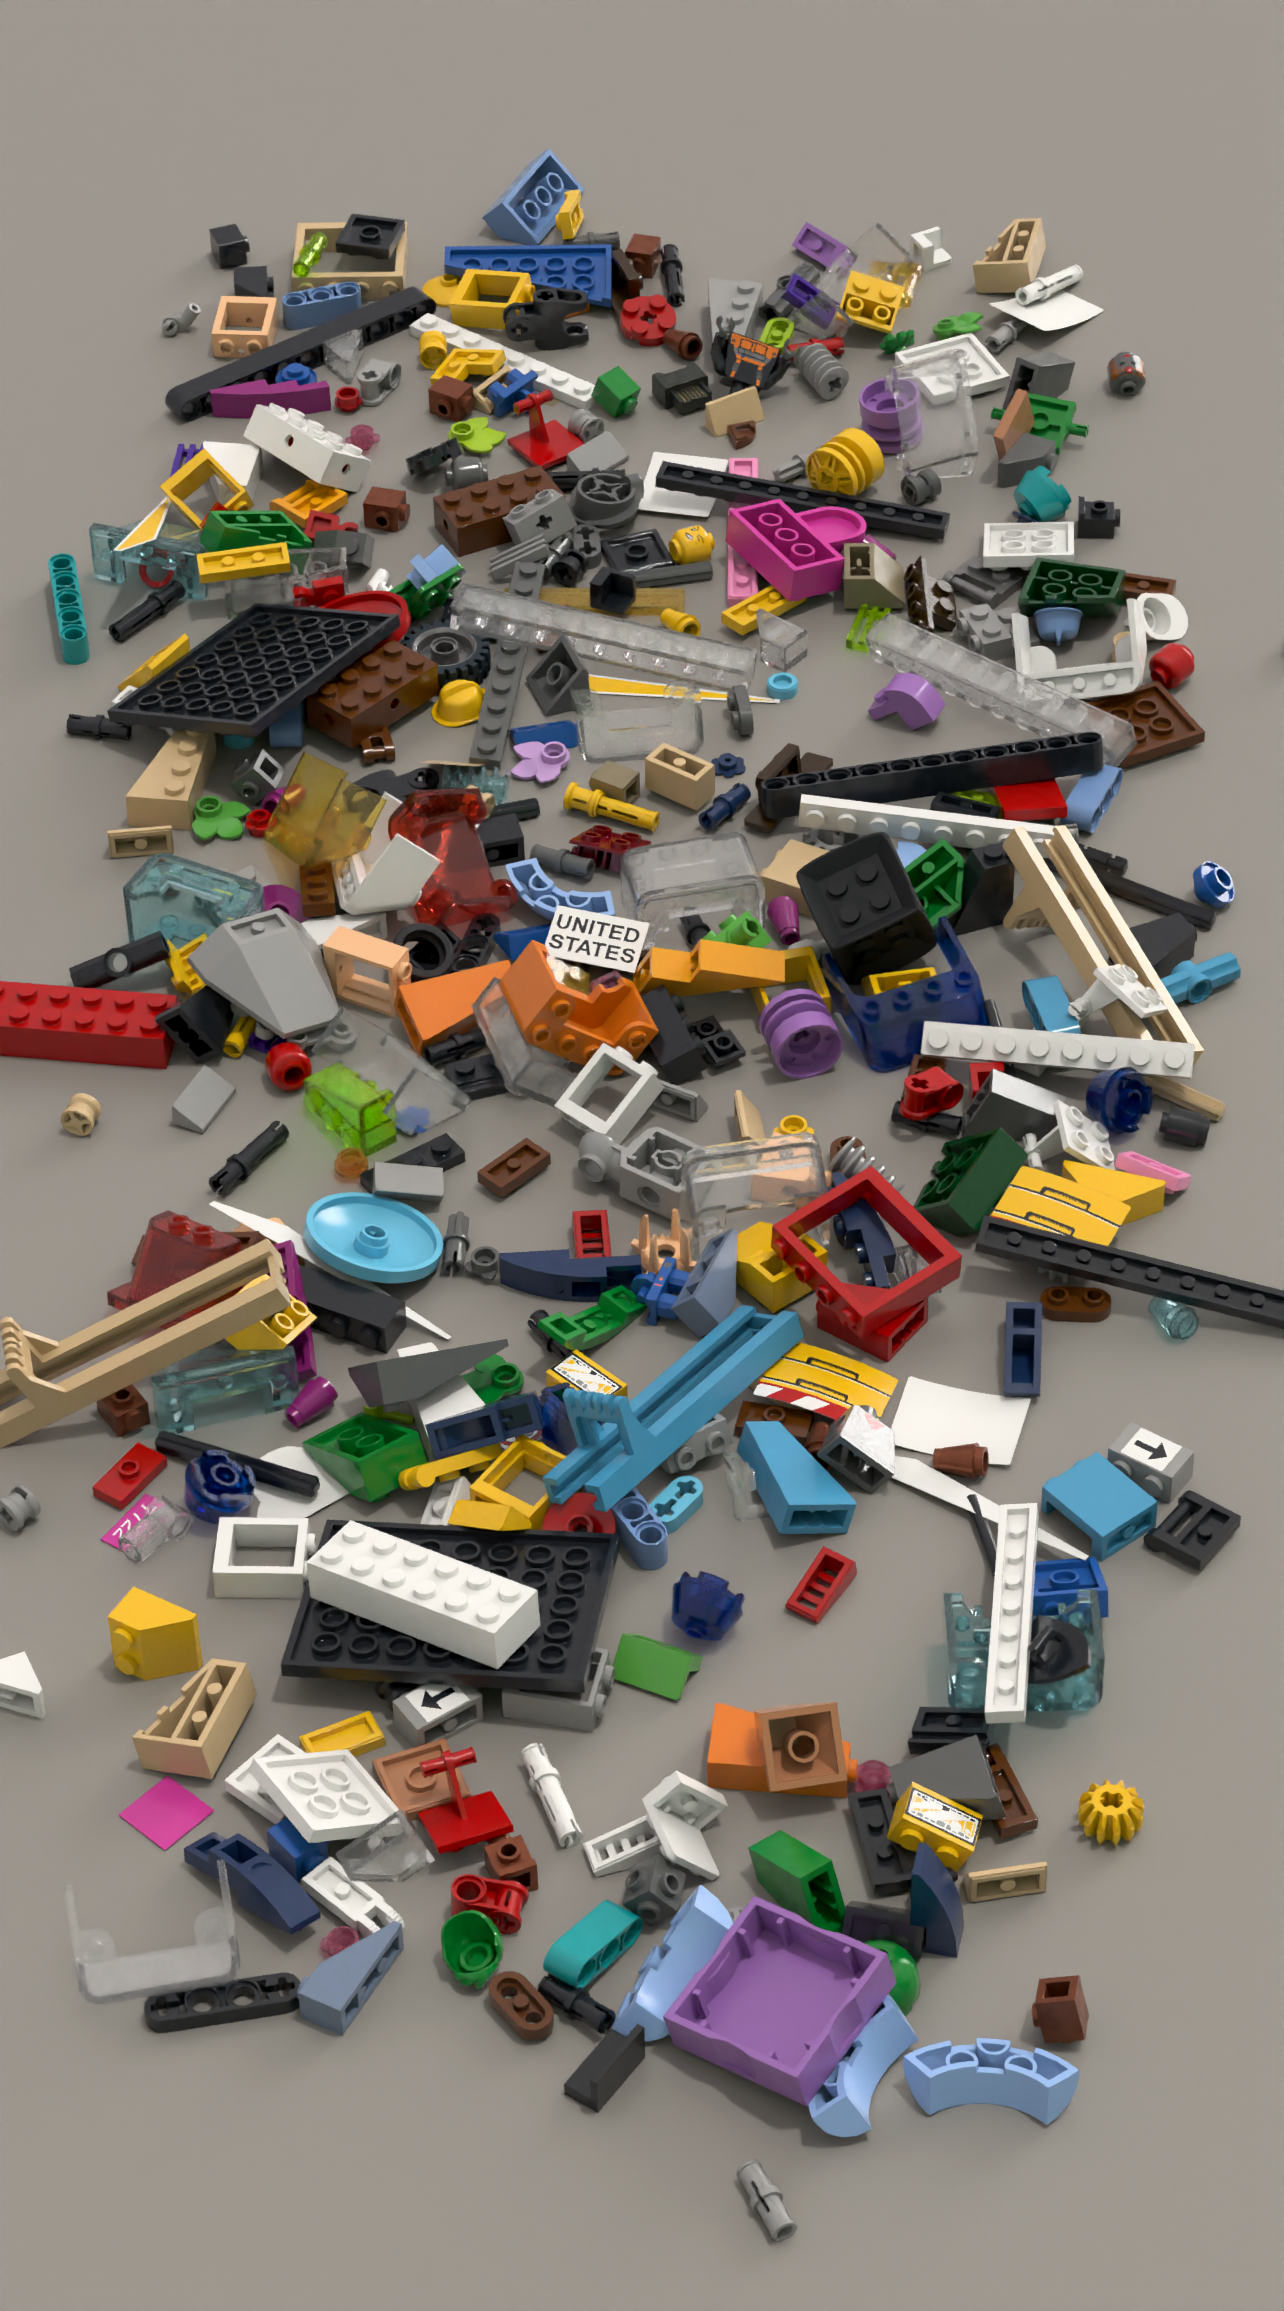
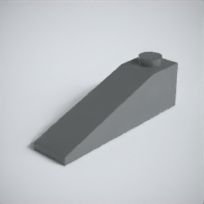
M508 1339L376 1361L350 1367L348 1371L351 1379L370 1408L383 1406L384 1413L406 1409L405 1401L422 1397L508 1347Z

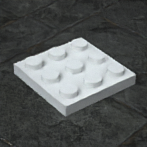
M972 332L895 353L896 365L911 382L916 384L920 393L932 407L944 405L947 402L962 398H969L987 391H995L1010 384V375Z
M1074 522L984 523L983 568H990L994 571L1006 570L1008 567H1020L1023 570H1031L1036 558L1074 563Z
M348 1749L253 1758L249 1768V1772L261 1785L262 1789L267 1792L308 1843L403 1833L407 1825L408 1819Z

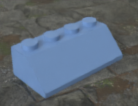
M548 148L523 169L482 218L500 239L526 245H538L556 224V214L559 213L560 207L565 202L564 193L570 190H580L581 194L584 188Z

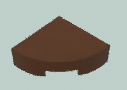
M755 420L727 426V435L736 450L744 448L754 441L756 437Z

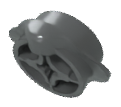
M595 473L580 479L572 491L571 499L568 503L577 526L590 524L598 529H616L629 524L637 513L640 501L644 496L643 479L637 473L623 477L610 473Z

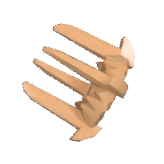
M675 1208L672 1210L671 1237H665L661 1233L660 1237L653 1234L650 1239L648 1215L642 1216L639 1227V1240L634 1238L631 1246L641 1255V1265L647 1271L645 1274L648 1272L658 1274L665 1260L659 1258L658 1251L670 1250L674 1253L672 1257L677 1260L678 1270L692 1272L697 1262L692 1261L689 1235L684 1228L680 1227L678 1210Z

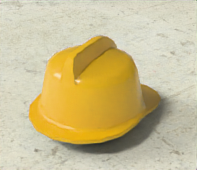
M454 680L447 683L440 690L439 700L432 707L431 714L434 721L446 727H459L477 721L485 689L481 688L479 684L467 680Z

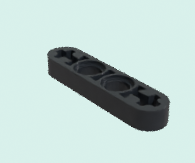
M481 913L471 920L454 954L452 965L445 975L459 972L458 969L463 967L476 968L487 965L497 944L494 941L493 935L501 932L499 917L491 913ZM475 946L483 948L481 951H469L468 949Z
M275 1973L157 1992L148 1997L144 2003L145 2020L147 2026L152 2031L170 2033L288 2014L300 2007L299 1999H297L300 1980L290 1973ZM287 1990L288 1996L280 1997L279 1991ZM262 1992H266L267 2000L262 2001ZM240 1994H250L254 1997V2000L245 2006H240L233 2002V1999ZM201 2000H209L214 2003V2006L206 2012H198L192 2008L195 2003ZM180 2005H185L186 2013L181 2014ZM167 2009V2015L159 2016V2010Z

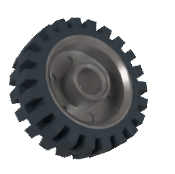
M445 619V623L440 624L439 620L432 621V626L426 622L421 624V629L414 627L411 629V634L406 633L404 640H401L402 645L438 664V693H440L444 685L451 681L467 680L481 685L483 679H486L489 675L490 647L486 634L483 635L481 629H475L474 625L470 623L464 627V621L457 620L455 624H452V620Z

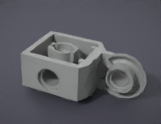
M659 1126L646 1129L628 1147L618 1144L609 1136L599 1132H588L582 1137L579 1145L580 1159L578 1160V1169L586 1179L592 1182L613 1180L620 1184L619 1196L672 1220L673 1208L678 1210L681 1220L715 1182L716 1152Z

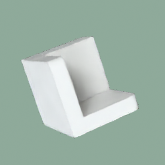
M939 227L911 235L910 259L923 272L952 263V257L942 248V230Z

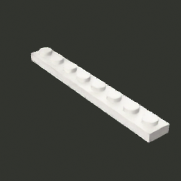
M427 313L409 325L410 335L418 339L423 333L431 330L443 333L447 341V351L450 353L454 348L504 350L506 361L499 370L506 365L512 370L516 368L523 374L533 370L538 374V379L533 382L535 390L543 392L546 389H550L554 398L579 409L588 410L597 403L591 396L595 385L461 328L435 315Z
M806 794L801 796L798 822L799 827L862 835L885 832L890 838L933 844L944 838L951 846L973 849L999 842L1004 844L1013 828L1024 827L1040 855L1044 858H1049L1041 843L1044 839H1052L1055 835L1052 831L1055 826Z
M924 1021L921 1055L926 1057L1003 1062L1008 1064L1192 1079L1195 1051L1193 1043Z
M1037 1503L1000 1505L984 1712L986 1724L1025 1722L1030 1657L1028 1646L1031 1642L1039 1519Z

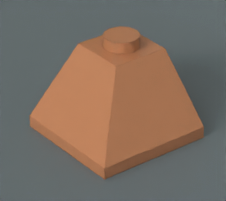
M837 1702L793 1704L753 1710L759 1752L770 1792L848 1780Z

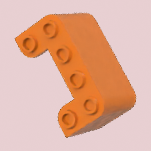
M531 940L500 981V989L526 1042L583 1066L588 1063L603 1042L613 1049L617 1046L622 1047L633 1056V1061H635L659 1030L634 982L620 977L617 980V986L607 989L598 983L588 996L559 984L546 960L549 954L546 946ZM614 1064L607 1075H619L624 1073L625 1070Z

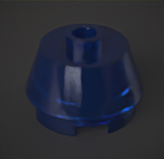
M1122 1067L1100 1072L1091 1080L1087 1089L1086 1108L1088 1114L1114 1134L1133 1133L1139 1129L1137 1124L1140 1122L1143 1114H1150L1153 1102L1152 1087L1146 1086L1143 1078L1145 1075L1132 1067Z
M217 1449L204 1451L201 1457L191 1461L186 1468L184 1502L189 1511L202 1521L219 1524L220 1517H234L246 1509L253 1501L254 1488L256 1486L255 1475L247 1464L243 1468L237 1462L229 1459L230 1452Z
M685 1571L682 1573L679 1582L675 1583L672 1587L671 1620L678 1628L693 1638L718 1641L743 1616L741 1608L745 1597L743 1593L735 1595L727 1590L730 1582L723 1578L700 1571L698 1577L695 1578L690 1577V1574Z

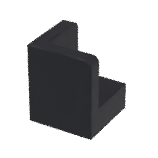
M602 566L590 582V607L624 615L636 600V577L634 574Z

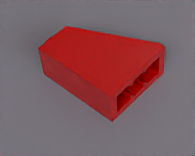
M843 1283L863 1305L868 1304L890 1290L887 1288ZM928 1297L862 1339L847 1325L843 1326L838 1315L829 1306H824L818 1300L816 1303L817 1328L888 1363L928 1322Z

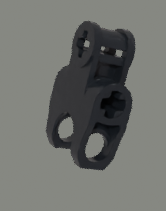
M563 288L540 289L533 293V302H516L508 305L503 311L507 337L515 342L534 340L536 348L544 351L561 350L585 343L589 340L587 324L567 322L563 319L571 313L581 312L588 308L586 292ZM515 310H519L520 315L516 316ZM516 329H520L521 334H517Z
M426 767L417 768L412 772L399 776L392 770H381L368 774L360 780L349 784L342 791L343 803L346 809L352 812L363 810L358 815L359 828L385 792L419 813L437 809L442 801L441 794L438 791L439 775L434 769ZM365 791L367 793L365 797L351 801L352 796L356 792Z

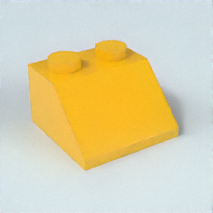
M133 1586L107 1616L114 1666L121 1672L148 1681L199 1670L203 1665L197 1614Z

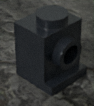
M1079 496L1078 538L1113 539L1114 527H1120V509H1114V502L1102 500L1094 502L1085 501V496Z

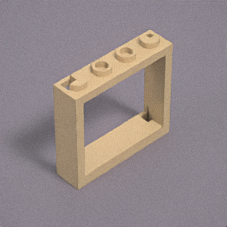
M405 221V231L394 249L396 251L395 272L302 273L305 252H336L335 243L347 222L297 223L291 276L292 292L342 282H355L360 285L361 300H380L395 294L390 293V291H398V288L399 291L405 289L409 248L407 221ZM306 240H312V243H306Z

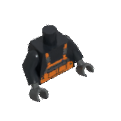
M722 315L716 319L719 332L715 333L710 356L714 370L719 375V383L731 388L729 395L751 386H755L758 393L761 390H769L783 378L792 362L791 357H795L800 353L801 344L798 345L795 351L787 349L791 338L784 342V353L780 354L781 349L732 332L735 328V322L732 317L727 327H721Z

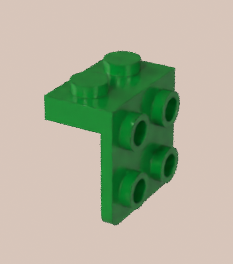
M458 564L424 584L419 589L408 579L388 592L398 594L406 601L411 615V622L414 620L421 621L437 606L443 608L446 598H453L452 593L462 581L460 577L464 567Z

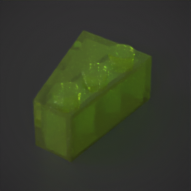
M337 1062L304 1079L305 1094L303 1095V1101L311 1113L315 1112L330 1131H335L342 1138L347 1148L353 1149L364 1159L397 1142L393 1091L388 1088L383 1091L376 1089V1082L372 1080L367 1082L359 1080L361 1079L359 1073Z

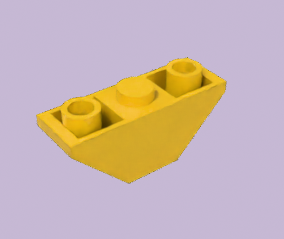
M1064 1160L1063 1178L1094 1189L1131 1207L1121 1226L1163 1210L1166 1184L1164 1180Z

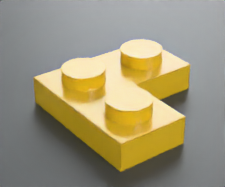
M454 348L431 376V385L436 383L443 375L464 381L469 374L494 375L506 361L504 350Z

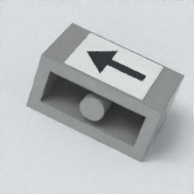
M1130 1422L1108 1448L1107 1460L1149 1495L1171 1503L1193 1476L1195 1451Z
M423 1684L392 1701L394 1726L413 1748L443 1738L448 1740L484 1720L482 1695L474 1686Z

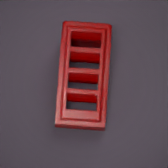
M607 1210L572 1211L575 1258L612 1257ZM600 1230V1233L582 1234L581 1231ZM601 1240V1243H582V1241ZM602 1250L603 1253L583 1254V1251Z
M823 1546L786 1602L785 1608L818 1624L857 1574L856 1562ZM828 1569L838 1575L834 1578L826 1574L825 1571ZM820 1579L831 1586L827 1588L816 1582ZM813 1589L823 1594L824 1597L820 1599L808 1592ZM802 1599H805L817 1605L815 1610H812L800 1604Z

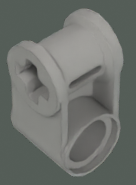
M374 358L368 361L367 365L357 374V381L361 387L359 397H362V405L376 406L381 404L390 392L398 386L402 372L400 364Z

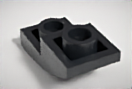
M714 1015L692 1023L696 1032L691 1034L692 1038L697 1035L699 1036L707 1051L702 1057L711 1065L718 1067L746 1056V1051L730 1029L724 1031Z

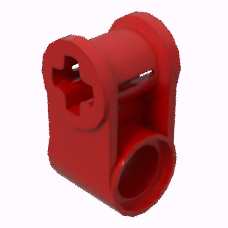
M937 1066L916 1075H910L904 1081L906 1093L904 1100L900 1102L899 1112L908 1119L923 1120L928 1116L955 1107L964 1094V1087Z
M464 1874L454 1879L451 1884V1917L463 1911H479L492 1920L500 1933L513 1934L521 1928L522 1918L520 1912L522 1906L528 1901L529 1892L524 1885L512 1880L502 1881L479 1877L473 1874ZM508 1892L511 1893L510 1898H508V1895H507ZM505 1916H507V1922H504Z

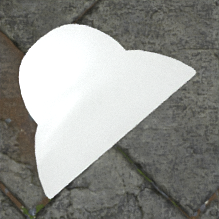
M285 1446L275 1449L260 1459L317 1476L320 1489L315 1497H308L250 1479L253 1493L261 1502L257 1510V1518H306L349 1494L304 1448L296 1446Z

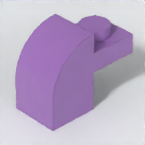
M911 673L895 674L887 687L875 694V701L868 712L874 721L898 712L910 730H914L934 722L946 703L936 689L924 678Z

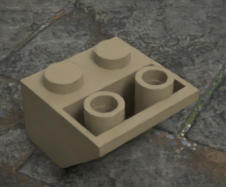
M844 543V609L884 608L891 610L905 608L904 567L874 543Z

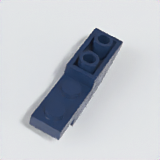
M832 1172L830 1187L825 1188V1193L848 1179L840 1172ZM862 1198L837 1213L836 1216H833L834 1232L836 1237L842 1238L845 1250L854 1248L857 1264H863L865 1273H862V1284L890 1289L887 1274L894 1273L896 1252L883 1220Z
M569 1249L499 1253L501 1284L518 1291L549 1299L598 1302L602 1293L620 1285L631 1290L630 1286L633 1278L636 1275L642 1274L641 1255L570 1259Z
M212 1832L184 1848L185 1862L237 1891L238 1905L286 1933L292 1935L321 1918L319 1908L283 1866L241 1834L237 1833L226 1839Z

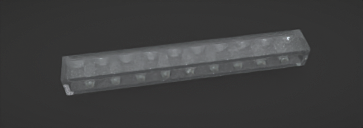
M461 582L451 607L450 628L548 651L564 633L569 637L580 658L727 692H732V686L746 685L748 692L755 674L757 649Z
M887 613L865 637L869 654L877 663L887 664L895 668L899 673L918 675L927 680L932 686L943 690L947 695L951 697L956 696L967 701L975 708L980 707L991 712L998 719H1006L1016 724L1022 730H1030L1042 738L1081 732L1100 733L1103 736L1105 765L1118 767L1137 745L1132 723L892 614Z

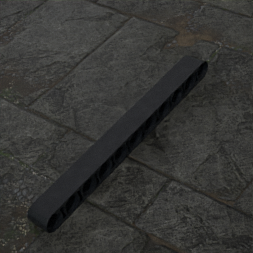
M417 287L406 288L175 386L167 393L165 404L182 420L186 422L194 421L212 413L210 390L262 379H265L268 385L276 384L275 376L277 373L292 363H300L311 369L318 368L409 329V325L425 314L434 315L436 302Z
M1081 732L769 778L761 783L763 811L766 817L773 819L799 816L802 794L881 804L936 796L939 791L949 794L1097 772L1104 768L1103 736L1097 732Z

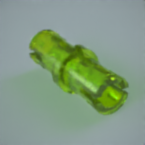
M314 233L308 244H305L300 249L299 258L292 268L297 276H308L312 267L321 260V253L328 245L326 244L328 239L324 234Z

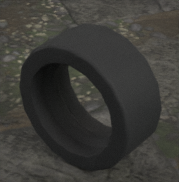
M426 923L410 924L402 928L392 942L403 947L408 942L424 943L432 948L438 956L439 963L434 970L424 971L412 966L411 983L443 976L452 965L454 957L452 943L446 934L435 926Z

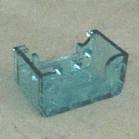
M158 853L151 856L123 886L129 943L157 931H161L166 940H170V942L174 938L191 942L204 933L210 936L223 923L265 912L264 891L260 883L169 853Z
M1078 1589L1077 1600L1072 1605L1066 1607L1065 1603H1058L1057 1615L1046 1616L1070 1623L1082 1631L1090 1643L1092 1651L1091 1667L1061 1681L1048 1684H1028L1026 1711H1086L1101 1702L1105 1656L1097 1589ZM944 1593L942 1633L948 1702L950 1707L985 1708L992 1617L982 1618L981 1605H974V1609L969 1608L964 1603L963 1593Z

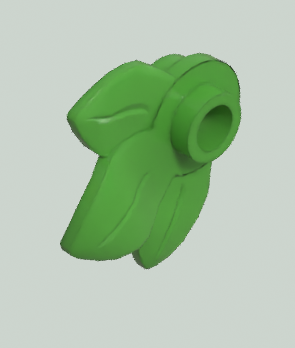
M966 312L960 316H949L938 321V325L933 327V333L936 334L937 340L941 341L959 336V333L967 334L982 330V326L976 323L984 317L978 312Z
M215 796L202 797L197 801L194 808L193 832L202 840H208L214 835L226 840L237 839L243 834V826L239 819L247 816L250 813V809L240 802L222 803Z

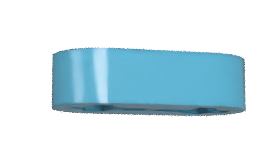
M693 1476L678 1477L649 1504L655 1514L661 1516L659 1519L665 1525L667 1534L678 1530L703 1504L702 1482Z

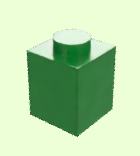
M617 366L597 378L591 396L613 418H616L623 413L628 414L635 409L638 404L637 398L641 388Z

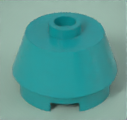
M1041 465L1037 466L1033 471H1026L1013 495L1021 514L1029 516L1038 522H1052L1065 517V512L1070 508L1068 505L1072 500L1063 484L1061 483L1058 486L1048 477L1051 471Z

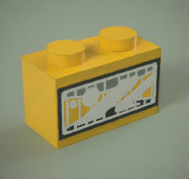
M577 1349L545 1372L548 1399L554 1405L560 1406L566 1411L563 1393L567 1388L628 1398L626 1383ZM597 1421L601 1426L606 1423Z
M912 1782L896 1803L887 1839L917 1852L919 1843L927 1844L945 1867L958 1871L974 1852L983 1815Z

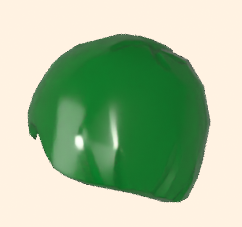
M475 1910L460 1912L447 1919L441 1929L443 1960L446 1966L454 1973L456 1980L460 1981L461 1985L468 1987L473 1984L476 1989L481 1990L488 1979L497 1971L503 1957V1940L498 1928L488 1916Z

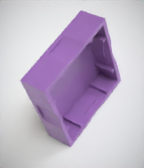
M753 1896L723 1936L713 1957L693 1976L663 2018L674 2046L808 2106L897 1982L887 1953L844 1934L818 1928L800 1915Z

